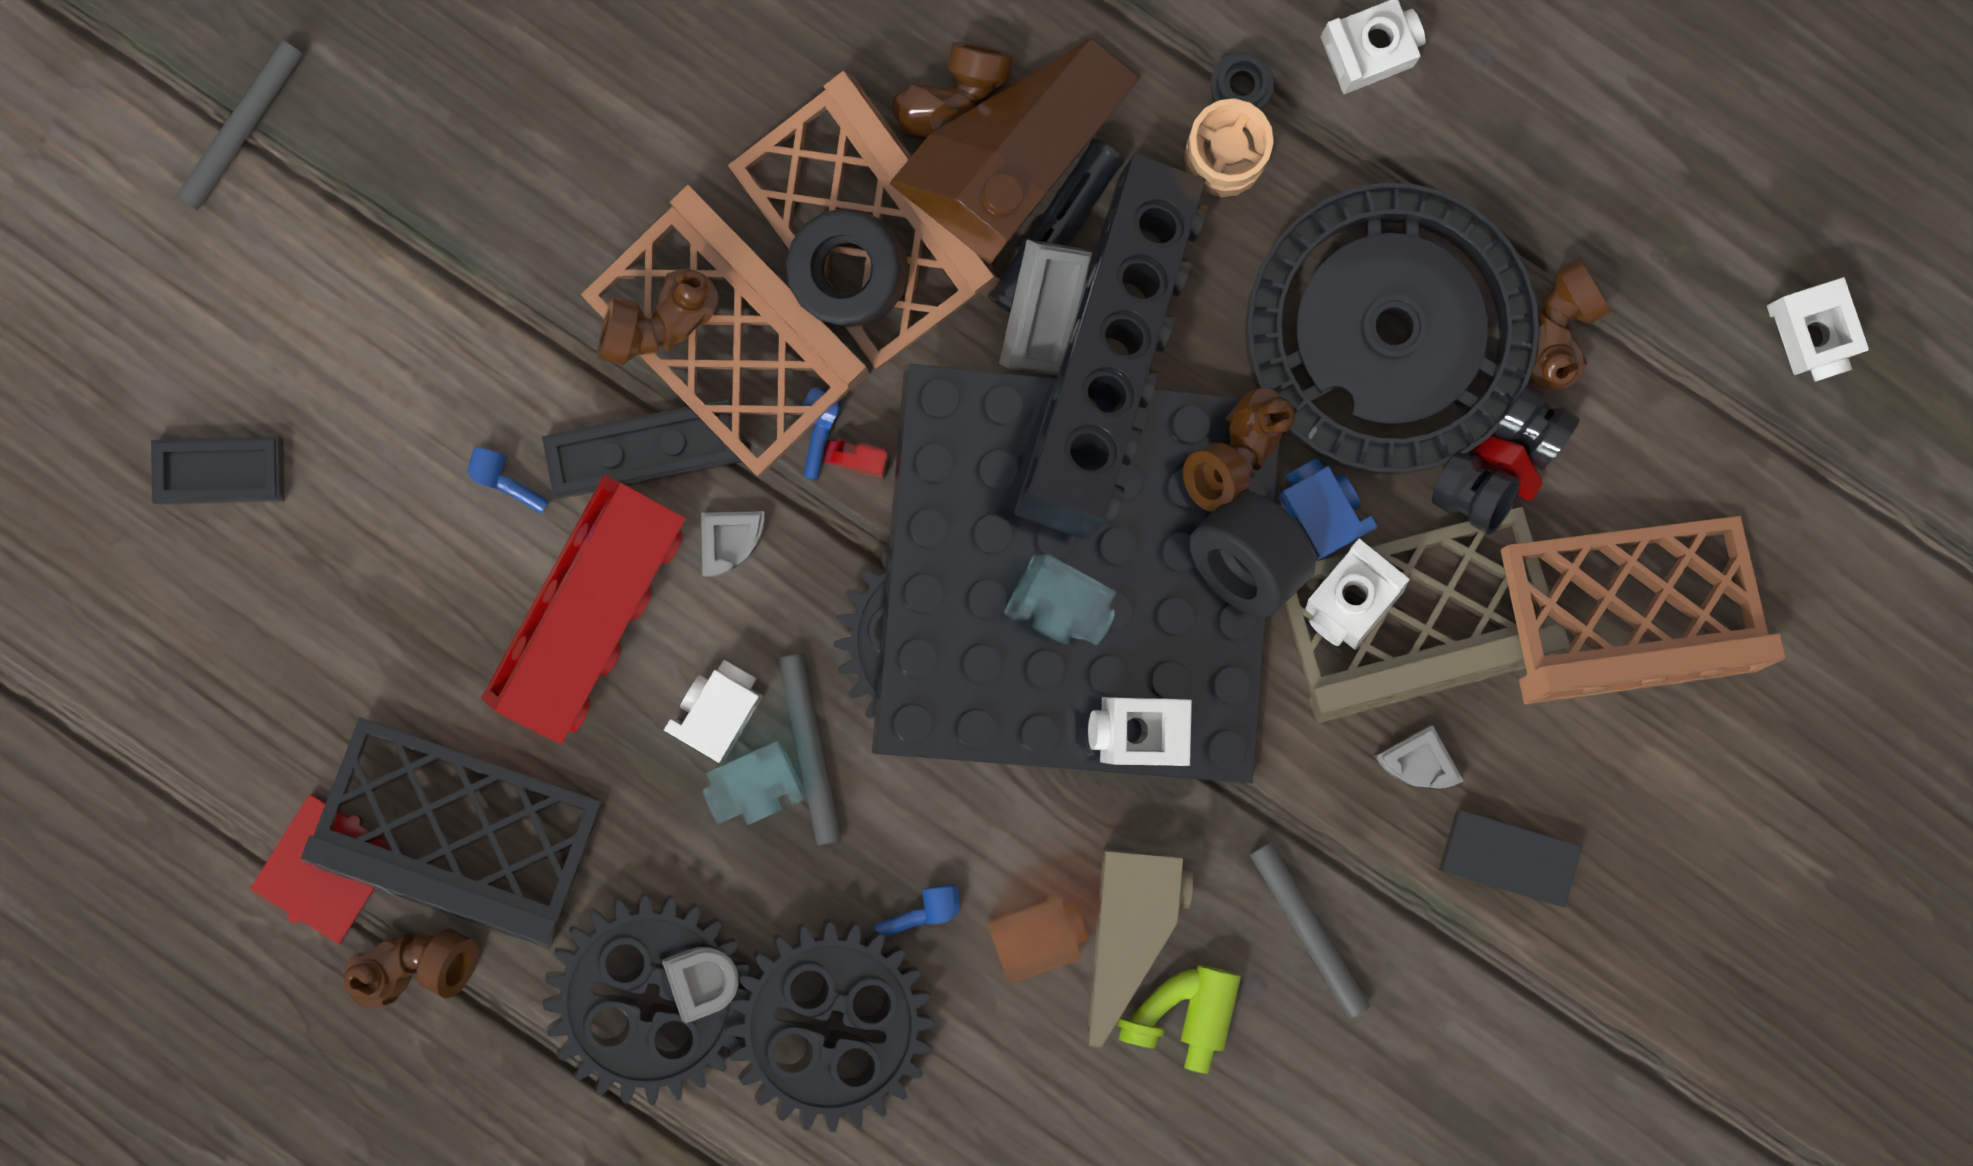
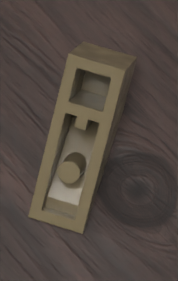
M1103 848L1087 1030L1089 1046L1102 1047L1176 927L1179 908L1190 909L1193 871L1182 870L1183 858L1180 855Z

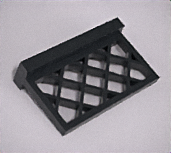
M359 717L314 835L309 836L300 860L316 869L550 949L559 926L560 916L600 811L602 801ZM371 736L394 744L404 767L369 782L359 762L368 737ZM404 748L426 756L411 763ZM438 761L455 765L465 788L433 803H429L415 772ZM464 769L486 776V778L471 784ZM356 772L362 786L347 793L353 775ZM408 775L423 807L388 823L373 791ZM498 782L515 786L525 809L490 825L476 796V792ZM525 790L547 799L531 805ZM366 795L381 827L357 838L333 831L341 806ZM469 796L483 829L448 844L434 812ZM558 803L583 810L584 813L576 835L550 846L536 814ZM427 816L442 848L417 860L402 855L392 832ZM530 817L544 850L509 866L494 833ZM385 835L392 851L369 842ZM488 837L503 869L479 881L463 876L453 853ZM571 847L562 870L555 854ZM446 856L453 872L430 865V863ZM549 858L559 879L550 905L548 906L525 898L513 874ZM507 877L514 893L491 886V884Z

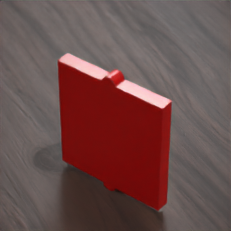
M309 794L250 890L289 913L288 919L291 923L302 921L337 944H341L375 889L308 866L300 860L309 836L314 835L326 804L325 801L317 796ZM341 811L333 827V831L353 838L360 837L371 830L362 825L363 820L361 816L353 815L349 817ZM382 837L369 842L392 851L388 841Z

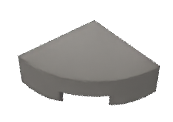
M765 511L701 513L703 577H714L730 572L743 564L753 554L765 530Z
M1428 725L1374 755L1378 763L1391 776L1411 786L1441 789L1463 782L1433 725Z

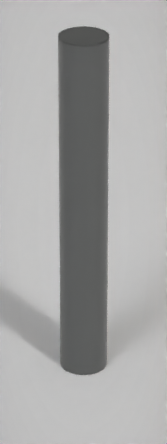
M281 40L178 191L176 197L194 209H199L304 55L302 52L286 41Z
M801 653L778 658L816 844L823 845L841 841L804 655Z
M1269 841L1249 853L1250 857L1348 1019L1363 1013L1370 1007L1369 1002L1272 842Z

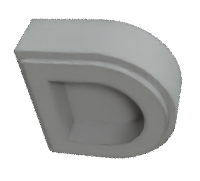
M696 947L662 960L681 1020L685 1023L722 1010L732 1001L738 988L737 969L733 961L721 951L710 947Z

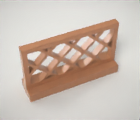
M843 70L824 85L825 91L728 166L788 249H790L791 242L796 236L792 229L796 202L829 207V211L850 209L873 213L872 216L877 217L881 221L883 215L907 218L915 229L911 257H907V263L910 264L905 302L898 301L894 306L896 308H903L900 335L880 350L866 331L867 324L845 326L874 368L880 369L978 294L983 295L995 286L1001 277L992 264L986 262L890 185L891 180L912 155L857 79ZM825 110L829 111L841 128L837 155L804 150L807 124ZM795 134L793 148L779 147ZM849 140L862 158L847 156ZM770 153L792 156L787 193L764 190L749 169ZM802 158L835 162L830 199L797 195ZM846 164L869 167L875 174L878 181L874 206L841 201ZM886 191L899 209L884 207ZM771 199L785 200L784 215L781 214ZM923 242L937 261L921 259ZM840 246L832 249L826 257L824 264L825 278L830 286L836 290L829 280L833 253L866 258L863 288L869 280L872 270L871 260L865 250ZM920 266L944 269L959 290L938 307L914 303ZM913 310L929 312L911 326Z
M687 185L670 201L672 207L580 295L604 319L608 304L601 297L620 279H645L644 315L646 318L651 319L654 307V280H664L667 273L676 271L654 270L655 245L673 228L690 243V269L704 274L710 280H726L735 289L734 315H712L710 320L703 324L734 325L733 360H697L698 327L689 335L688 360L660 359L655 353L639 356L741 461L760 478L836 402L849 391L853 392L870 374L866 366L821 320H818L800 306L791 289ZM699 254L715 270H699ZM645 256V270L632 269ZM743 299L760 316H744ZM743 325H770L778 333V361L742 360ZM787 344L804 361H787ZM671 369H688V387ZM697 369L733 370L732 405H705L697 397ZM742 370H778V406L741 405ZM787 370H814L830 387L812 406H786ZM715 414H732V432ZM741 414L777 415V440L758 458L741 442ZM786 415H802L786 430Z
M1741 516L1511 544L1500 550L1527 675L1519 679L1524 705L1754 673L1786 659L1780 633L1768 634ZM1724 535L1729 562L1722 573L1695 554L1706 536ZM1682 539H1690L1686 546L1678 541ZM1657 543L1677 558L1665 580H1662L1637 561L1647 544ZM1633 546L1629 553H1626L1620 547ZM1599 550L1620 566L1606 588L1579 569L1589 551ZM1575 553L1570 561L1562 556ZM1541 558L1561 573L1548 596L1528 583L1523 560ZM1686 566L1713 585L1700 608L1673 588ZM1628 574H1631L1656 593L1643 615H1640L1615 596ZM1570 581L1597 600L1596 605L1584 623L1556 604ZM1722 593L1740 605L1745 629L1730 631L1709 615ZM1664 601H1667L1692 620L1681 638L1672 639L1651 623ZM1533 605L1539 608L1536 614ZM1606 608L1634 628L1623 646L1614 647L1592 631ZM1547 616L1575 635L1564 654L1544 656L1538 629ZM1700 628H1703L1705 631L1709 633L1705 635L1696 636ZM1643 635L1652 641L1638 644ZM1584 643L1593 649L1579 652Z

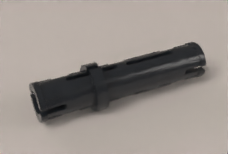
M1091 139L1087 150L1063 186L1058 190L1055 198L1029 237L1022 235L1016 243L1017 255L995 288L987 295L989 300L1009 314L1011 312L1027 239L1068 246L1117 170L1125 163V159L1116 150L1102 141Z

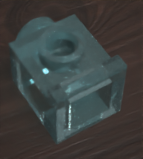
M1049 554L1033 556L1004 614L1014 620L1029 619L1031 614L1036 616L1033 627L1061 643L1068 644L1072 636L1076 639H1085L1097 645L1103 639L1113 621L1115 611L1108 607L1116 592Z
M782 740L773 742L707 772L706 774L711 786L703 789L704 797L717 824L740 814L743 815L747 825L782 810L777 798L784 794H787L791 805L807 798Z

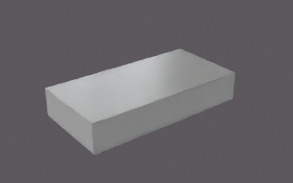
M1027 239L999 364L1013 370L1057 375L1086 283L1092 257L1091 252L1082 248Z

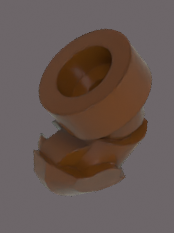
M952 42L947 69L957 80L956 86L954 88H936L926 84L918 86L911 84L908 90H901L895 96L892 104L893 114L899 121L900 130L907 137L925 140L930 133L988 100L994 89L1009 81L1014 55L988 46Z
M1581 257L1557 270L1555 286L1542 300L1544 304L1543 312L1538 310L1539 338L1536 361L1530 377L1538 386L1547 390H1562L1572 386L1581 379L1588 365L1577 340L1571 334V327L1568 323L1575 319L1591 324L1612 312Z
M679 269L667 273L663 282V288L656 301V311L651 319L645 317L638 302L612 296L600 333L597 359L624 365L636 355L658 352V348L662 345L665 351L668 352L676 343H682L698 326L708 322L712 317L719 302L718 292L713 282L704 274L692 269Z
M1267 387L1251 391L1241 398L1225 418V420L1230 422V445L1212 443L1192 453L1186 459L1183 467L1184 484L1191 498L1201 508L1213 512L1221 504L1233 501L1241 492L1249 491L1250 478L1255 475L1254 470L1261 469L1265 458L1275 452L1282 433L1287 432L1293 426L1295 421L1294 408L1287 399L1283 398L1275 390Z
M453 929L443 930L435 936L415 934L413 937L411 933H406L398 939L385 940L367 952L354 954L345 966L344 986L352 1000L359 1006L374 1009L394 1003L400 994L407 989L413 974L417 972V980L421 987L442 998H450L459 993L471 978L478 961V945L475 940Z

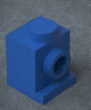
M1319 457L1285 476L1291 487L1277 496L1284 509L1300 524L1310 539L1316 561L1377 528L1372 516L1359 521L1354 510L1360 508L1361 503L1350 481L1343 473L1334 477L1329 466L1324 468Z

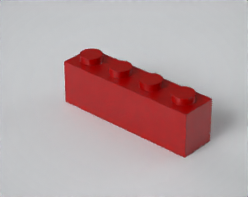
M604 474L483 692L481 699L495 712L562 745L568 732H575L584 722L590 708L588 696L599 676H606L617 662L621 651V643L618 641L630 619H638L646 609L652 595V587L649 585L661 563L665 565L670 562L678 551L683 538V532L680 528L686 518Z

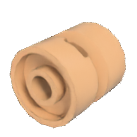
M1234 98L1216 101L1204 108L1195 119L1184 151L1185 168L1187 173L1206 179L1203 187L1205 193L1218 197L1237 196L1250 189L1258 180L1270 158L1274 144L1272 127L1265 114L1252 103Z

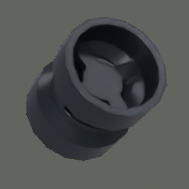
M1528 381L1527 386L1498 424L1499 428L1493 435L1523 446L1532 463L1542 470L1566 444L1577 428L1580 418L1565 407L1557 409L1550 407L1551 405L1545 401L1544 392Z
M1461 449L1453 455L1439 476L1432 494V503L1450 514L1459 511L1467 515L1473 527L1490 535L1500 527L1512 509L1520 490L1521 480L1503 469L1493 472L1485 468L1483 460L1479 456L1471 452L1460 453L1463 450Z

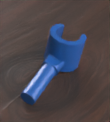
M821 387L812 388L802 406H812L827 390ZM840 400L816 423L811 435L803 477L817 480L819 478L826 441L829 439L830 431L841 414L842 403Z
M482 447L474 448L468 465L469 476L474 482L498 489L504 494L507 493L536 512L543 513L549 500L515 479L502 475L508 456Z
M955 884L923 888V909L911 910L875 924L874 930L880 932L886 938L914 926L940 924L953 919L960 911L958 887Z

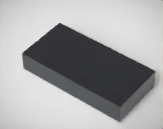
M243 437L151 440L153 504L284 502L283 438Z
M1456 809L1439 870L1565 908L1583 846Z

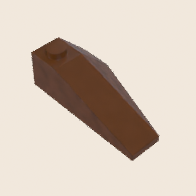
M1089 39L930 133L891 180L890 185L986 262L991 264L1140 78L1094 40Z

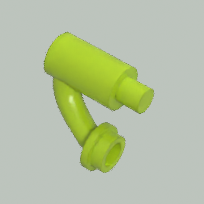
M1198 965L1197 969H1188L1172 976L1141 1004L1131 1018H1119L1117 1026L1121 1029L1118 1039L1137 1046L1156 1048L1158 1037H1163L1165 1028L1155 1025L1157 1021L1177 1003L1189 999L1180 1041L1189 1044L1184 1068L1209 1074L1214 1050L1224 1051L1241 975L1214 967Z

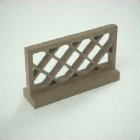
M1523 507L1510 510L1506 519L1497 530L1511 526L1517 544L1533 542ZM1469 521L1370 547L1406 577L1442 597L1426 625L1392 606L1370 631L1365 640L1356 648L1359 651L1346 671L1321 677L1314 651L1320 643L1322 636L1317 632L1313 640L1310 641L1305 621L1309 622L1313 615L1300 606L1297 592L1285 603L1310 690V702L1317 724L1526 668L1517 624L1493 612L1508 587L1504 567L1475 552L1485 535L1484 532L1473 527ZM1476 536L1469 548L1457 542V540ZM1440 545L1463 558L1448 586L1414 568L1424 549ZM1414 552L1408 565L1395 558ZM1347 553L1316 561L1315 573L1310 579L1320 578L1324 581ZM1539 559L1523 560L1528 583L1548 596L1549 591ZM1469 561L1503 580L1488 608L1454 590ZM1355 585L1348 586L1342 591L1344 599L1349 594L1363 603L1366 601V594ZM1447 600L1481 617L1470 638L1454 641L1432 629ZM1386 616L1420 634L1409 654L1393 658L1370 645ZM1547 616L1538 629L1544 656L1564 654L1570 645L1566 630L1551 617ZM1487 622L1501 628L1500 630L1481 635ZM1426 638L1440 645L1419 651ZM1365 654L1379 661L1358 667Z

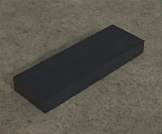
M724 399L704 404L731 405V401ZM690 407L542 436L553 496L556 500L594 493L604 474L629 486L743 463ZM715 414L732 432V414Z

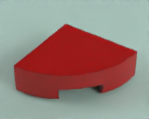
M1491 435L1487 440L1469 451L1483 460L1485 468L1493 472L1503 469L1519 478L1521 485L1518 496L1532 501L1543 485L1541 477L1525 448L1521 445Z
M834 439L828 443L823 463L884 479L890 458L886 449L862 443L858 446L840 439Z

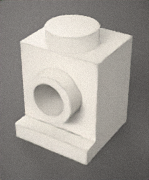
M1389 0L1341 20L1337 18L1327 22L1320 36L1343 94L1413 68L1421 57L1417 47L1425 45L1426 42L1424 30L1414 9L1403 12L1398 0ZM1373 29L1384 30L1390 45L1385 48L1373 46L1369 41L1368 33Z
M1845 277L1784 296L1766 305L1770 317L1774 316L1794 375L1811 370L1814 382L1852 370L1849 358L1869 350ZM1808 325H1814L1821 330L1823 341L1819 347L1813 346L1807 328Z
M1358 539L1347 555L1308 599L1305 610L1313 615L1309 623L1322 637L1332 644L1339 646L1342 641H1345L1355 650L1404 593L1410 579L1361 539ZM1355 585L1366 594V601L1361 605H1351L1344 600L1342 591L1348 586Z
M724 659L718 670L713 671L709 680L699 675L693 682L680 706L681 709L688 712L684 722L678 719H670L664 731L718 763L725 762L764 697L751 689L757 678Z
M1102 697L1101 711L1093 710L1089 718L1088 736L1090 747L1092 750H1101V763L1190 766L1191 700ZM1135 718L1141 724L1142 732L1138 740L1130 743L1127 741V721Z

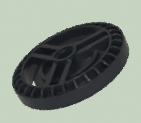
M1378 183L1351 188L1322 200L1300 215L1282 233L1260 266L1251 289L1245 321L1247 358L1257 389L1267 387L1275 390L1283 398L1287 399L1294 408L1295 421L1291 429L1287 431L1292 438L1313 454L1340 467L1368 474L1403 475L1431 470L1448 463L1459 450L1463 449L1460 453H1468L1487 440L1499 428L1498 424L1511 409V406L1520 396L1530 379L1536 361L1539 322L1537 301L1528 271L1512 243L1490 219L1470 204L1440 190L1415 184ZM1381 222L1403 223V234H1381ZM1365 225V237L1348 243L1335 251L1318 267L1310 278L1302 294L1297 311L1296 340L1298 351L1286 357L1283 347L1281 322L1284 299L1293 275L1303 260L1316 247L1338 233L1356 226ZM1419 227L1446 238L1463 251L1481 272L1491 291L1498 317L1499 340L1495 363L1484 357L1488 340V317L1483 296L1476 281L1467 268L1453 254L1434 242L1419 237ZM1392 314L1403 321L1406 327L1404 343L1390 345L1381 340L1376 331L1378 316ZM1302 364L1314 386L1304 391L1301 390L1291 370ZM1477 373L1489 380L1479 397L1466 390ZM1340 388L1347 392L1352 399L1353 412L1351 416L1379 424H1405L1419 421L1440 412L1453 402L1467 411L1447 427L1427 435L1405 439L1378 438L1357 433L1336 423L1320 411L1312 402Z

